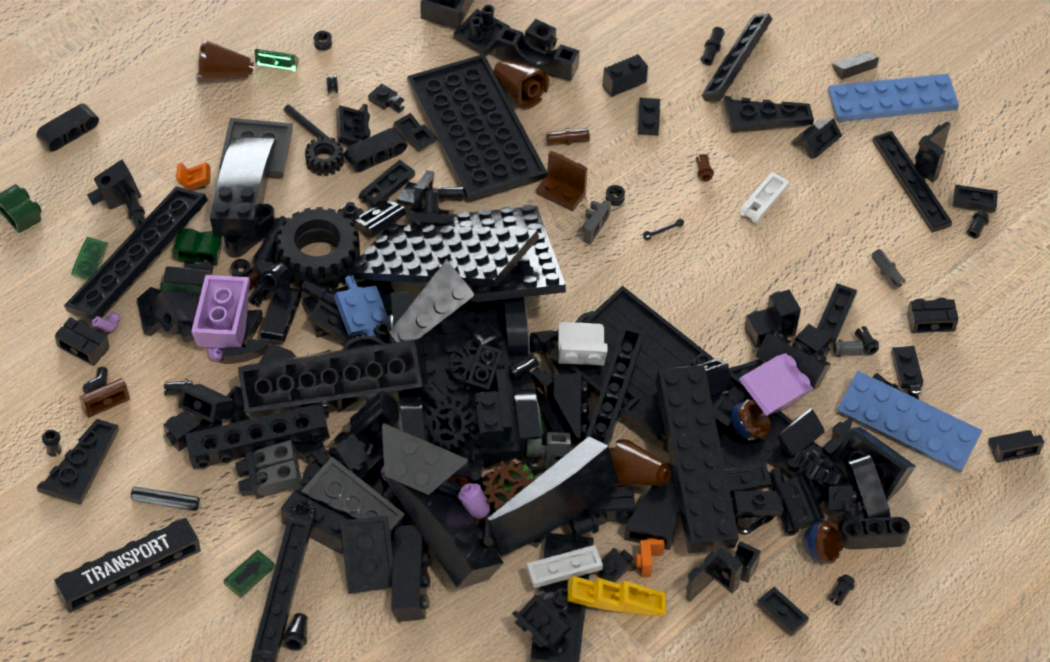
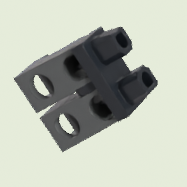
M291 440L259 449L254 453L253 451L246 452V459L235 463L239 477L249 475V479L238 482L239 491L242 496L255 494L257 499H261L278 491L291 488L295 491L303 488L298 455Z

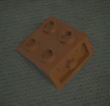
M550 151L548 154L547 176L537 187L536 194L573 212L586 195L588 168L581 163L566 158L562 154Z

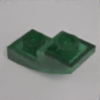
M86 237L71 275L88 280L98 270L99 264H102L108 242Z

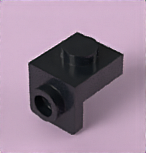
M613 548L601 560L603 570L597 572L604 580L616 583L629 569L632 571L636 569V566L632 563L634 558L625 549L620 551Z

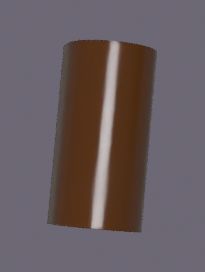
M120 378L79 396V399L87 417L90 418L130 400L127 384L123 378Z

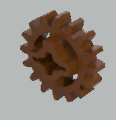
M502 461L501 468L498 469L494 465L492 466L494 473H486L490 480L483 482V485L488 487V490L484 491V495L491 496L488 499V503L493 504L496 502L494 508L498 510L507 502L499 500L497 495H504L510 501L522 489L531 484L534 479L528 478L531 474L529 470L523 472V464L520 463L515 467V462L510 461L509 466H507ZM510 472H516L520 474L522 478L515 479L512 477V474ZM501 475L498 484H495L496 479ZM507 482H511L513 485H515L511 487V492H508L506 489H504L505 487H507Z

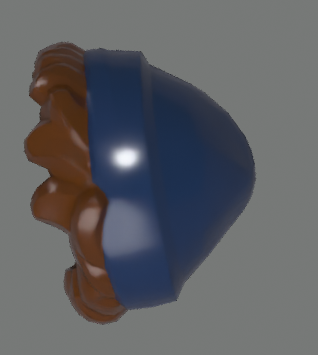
M748 399L733 407L730 429L736 435L748 440L766 439L770 432L771 422L756 401Z
M818 520L805 532L803 547L816 562L835 563L836 559L840 557L839 552L843 550V546L838 538V524L833 521Z

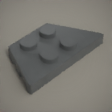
M383 423L382 425L385 476L430 495L468 462V459L387 424Z

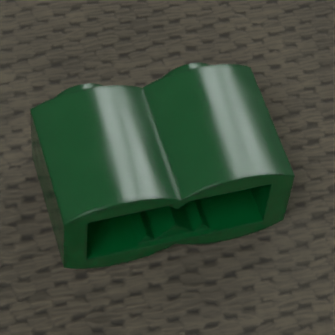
M15 184L0 193V213L18 233L41 221V207L36 201L32 202L30 200V196L25 188H20Z
M192 228L181 229L177 234L173 249L174 259L184 263L185 261H205V259L213 262V266L218 265L223 245L222 236H213L212 231L199 232Z

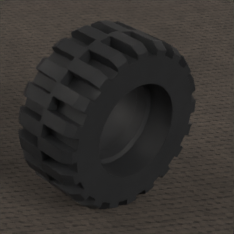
M316 207V209L312 210L306 208L301 213L298 211L292 214V218L288 217L277 231L275 240L277 263L282 262L290 267L292 271L291 283L295 282V286L303 288L301 286L306 279L322 287L326 286L332 289L339 287L340 283H346V271L360 257V239L357 228L354 227L351 219H346V215L341 212L336 213L331 208L324 210L323 207ZM316 242L328 243L336 248L322 256H311L300 251L306 245Z

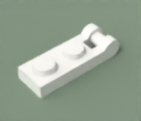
M771 172L743 204L739 215L751 218L752 222L758 225L764 215L787 190L790 181Z

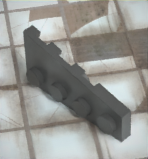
M333 457L327 461L301 491L302 495L355 519L388 515L390 533L405 517L402 511Z

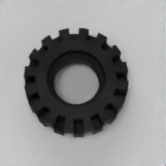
M320 136L317 137V141L312 139L311 144L308 143L306 145V165L308 170L311 169V173L315 174L317 171L318 176H321L322 173L328 176V173L331 172L334 175L335 170L339 172L341 167H343V146L340 145L338 140L335 142V138L331 137L328 140V136H324V139L321 140ZM320 154L332 155L328 159H320L317 156Z

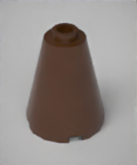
M202 39L197 65L199 71L196 74V80L210 81L248 78V74L252 75L254 62H250L251 58Z
M506 59L500 60L494 67V73L498 81L516 102L525 108H531L542 101L541 96L543 92L547 93L549 89V76L542 69Z
M617 440L616 443L618 444L614 448L610 447L609 450L619 481L615 485L663 486L669 481L671 477L669 465L630 440Z

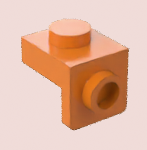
M205 162L187 169L183 163L177 164L176 180L188 190L210 184L211 167Z
M654 538L640 540L639 554H636V568L641 569V577H651L652 556L663 555L664 540Z

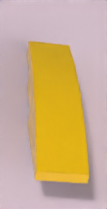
M576 576L568 579L569 602L615 612L653 616L666 615L665 592L628 581L617 584L600 578L595 582Z

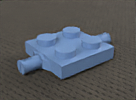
M348 276L345 278L349 290L337 292L334 295L348 336L359 334L376 337L377 324L379 328L380 322H386L390 326V321L377 287H357L354 276Z

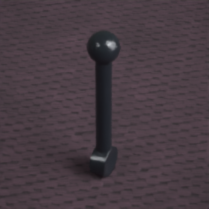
M677 219L675 223L655 231H645L643 239L650 240L656 234L676 226L682 227L684 220Z

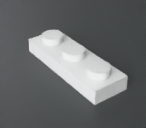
M595 545L527 563V571L534 588L567 580L572 576L578 577L603 570V564Z

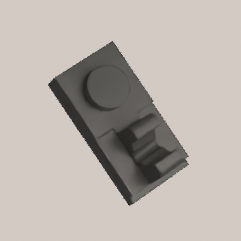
M603 200L602 204L592 201L590 208L595 211L586 209L585 217L590 220H586L582 227V232H584L583 242L592 244L610 216L611 201L607 200L606 202Z

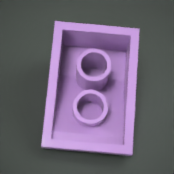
M205 275L191 331L197 346L215 348L242 347L246 330L249 277Z
M786 353L776 356L739 379L766 416L795 405L813 390L809 378L799 371L795 360Z

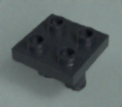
M487 4L484 8L482 7V10L476 9L454 32V39L487 56L496 47V38L503 26H510L494 18L495 8Z
M427 188L425 207H411L408 212V221L413 222L416 226H426V223H435V226H448V224L453 222L454 210L439 208L440 189Z

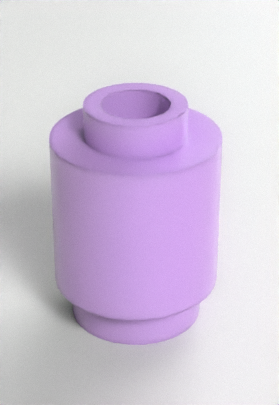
M476 483L464 485L458 496L465 509L476 519L485 517L490 511V504L481 487Z

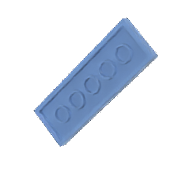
M949 74L829 85L828 87L829 97L837 122L958 110L959 106Z
M860 371L856 372L837 409L838 413L850 417L962 472L982 433L981 429Z

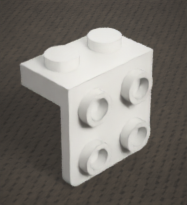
M561 322L559 324L558 363L604 366L607 344H604L603 325Z

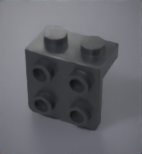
M948 121L942 125H937L933 132L928 136H923L918 144L919 150L915 156V166L920 174L932 183L939 177L946 153L943 149L951 123Z
M722 547L715 553L710 552L704 559V563L699 568H693L687 577L686 600L691 602L713 580H716L733 594L739 588L743 566L738 557L733 554L730 555Z

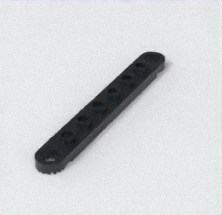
M308 498L297 499L291 506L290 516L286 524L250 662H277L316 515V507ZM303 505L310 507L308 514H305V516L297 513L298 509Z

